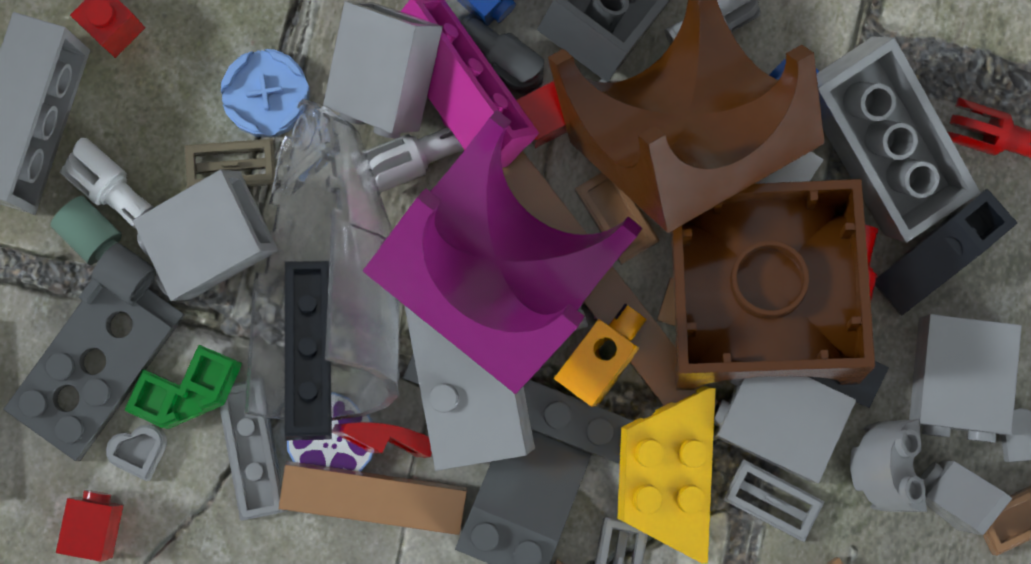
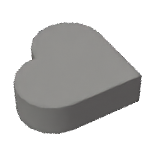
M1014 409L1012 435H1001L1004 462L1031 460V411L1028 409Z
M142 425L136 428L132 434L120 433L113 436L107 443L106 455L114 466L145 481H150L166 449L167 437L158 426Z

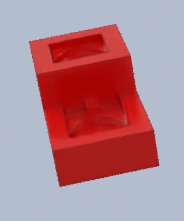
M354 422L335 424L332 429L333 434L369 453H383L389 442L415 457L430 458L432 454L429 437L407 428L383 423Z

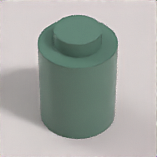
M78 196L64 205L54 216L50 224L51 228L89 265L97 263L102 255L112 245L118 243L122 237V233L84 196Z

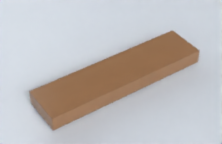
M286 461L278 509L460 535L467 488Z

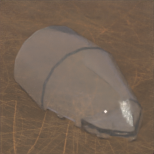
M302 99L297 108L304 111V113L297 119L292 137L285 135L281 145L269 204L277 206L273 231L270 234L278 251L267 257L265 272H256L253 284L245 414L285 420V261H329L325 360L331 361L332 421L366 416L385 409L399 396L401 302L363 272V269L392 232V227L360 133L351 123L326 106Z

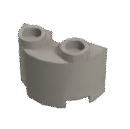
M919 419L879 421L867 425L864 428L867 432L863 436L860 446L852 447L850 472L856 491L864 492L867 499L872 503L870 507L874 510L885 512H927L924 479L918 477L913 468L915 456L922 451Z

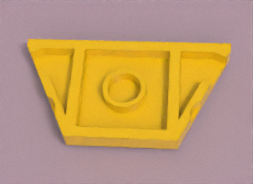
M702 386L695 390V394L677 403L670 402L656 409L653 415L647 418H639L621 427L617 519L700 563H708L716 390V388Z

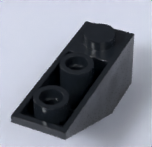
M987 188L961 205L876 278L875 286L902 316L985 252L1017 224V221Z

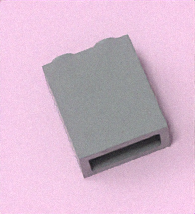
M344 1L323 106L339 112V119L359 125L367 123L374 126L373 132L383 137L400 138V133L418 132L421 126L443 26L375 2Z
M220 169L132 220L138 232V244L143 252L150 257L157 272V284L162 292L169 297L170 301L191 300L278 251L240 171Z
M934 314L919 318L909 420L919 419V425L923 426L922 434L950 437L951 429L968 431L967 440L996 443V435H1012L1022 325Z
M770 376L730 380L729 383L736 386L729 401L721 399L714 412V425L717 427L713 436L808 482L819 484L856 399L807 376Z

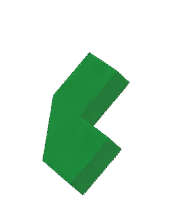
M198 345L181 385L143 369L124 411L161 428L170 429L225 405L243 363L205 346Z

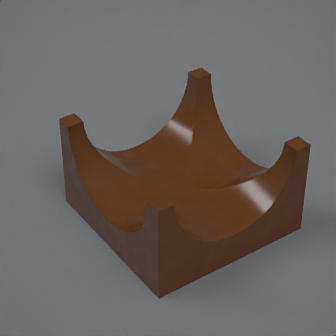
M688 0L681 28L666 52L649 68L623 81L604 83L585 78L577 68L573 56L564 49L548 57L570 143L667 233L825 144L814 52L804 45L792 49L786 53V64L780 79L769 76L758 68L739 46L726 24L717 0Z
M862 179L755 183L669 232L672 246L675 300L676 390H694L701 385L718 381L770 376L821 377L837 380L840 382V385L860 384L875 368Z

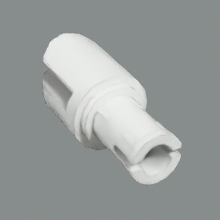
M446 127L419 139L416 136L412 137L410 134H406L362 152L360 158L365 167H367L366 171L373 181L376 192L379 194L426 175L428 164L454 153L462 152L464 148L453 132Z
M80 138L76 142L73 152L69 154L66 164L62 167L60 173L94 204H108L130 223L133 228H136L132 220L154 207L126 184L127 173L87 138Z

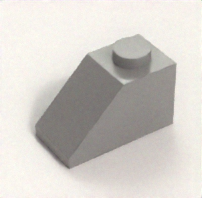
M942 461L940 464L934 462L920 477L924 479L926 505L958 531L984 535L1012 500L1004 491L955 461Z

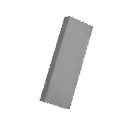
M255 379L235 383L225 405L219 408L240 521L286 512L287 510L278 509L282 480L263 380Z

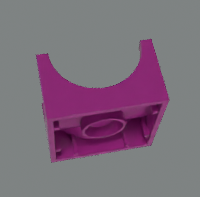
M496 110L431 191L425 188L415 199L363 269V272L516 395L577 329L585 317L578 309L611 266L635 240L642 227L628 216L617 226L601 233L572 234L552 228L532 216L518 202L506 182L501 163V147L505 132L512 121Z

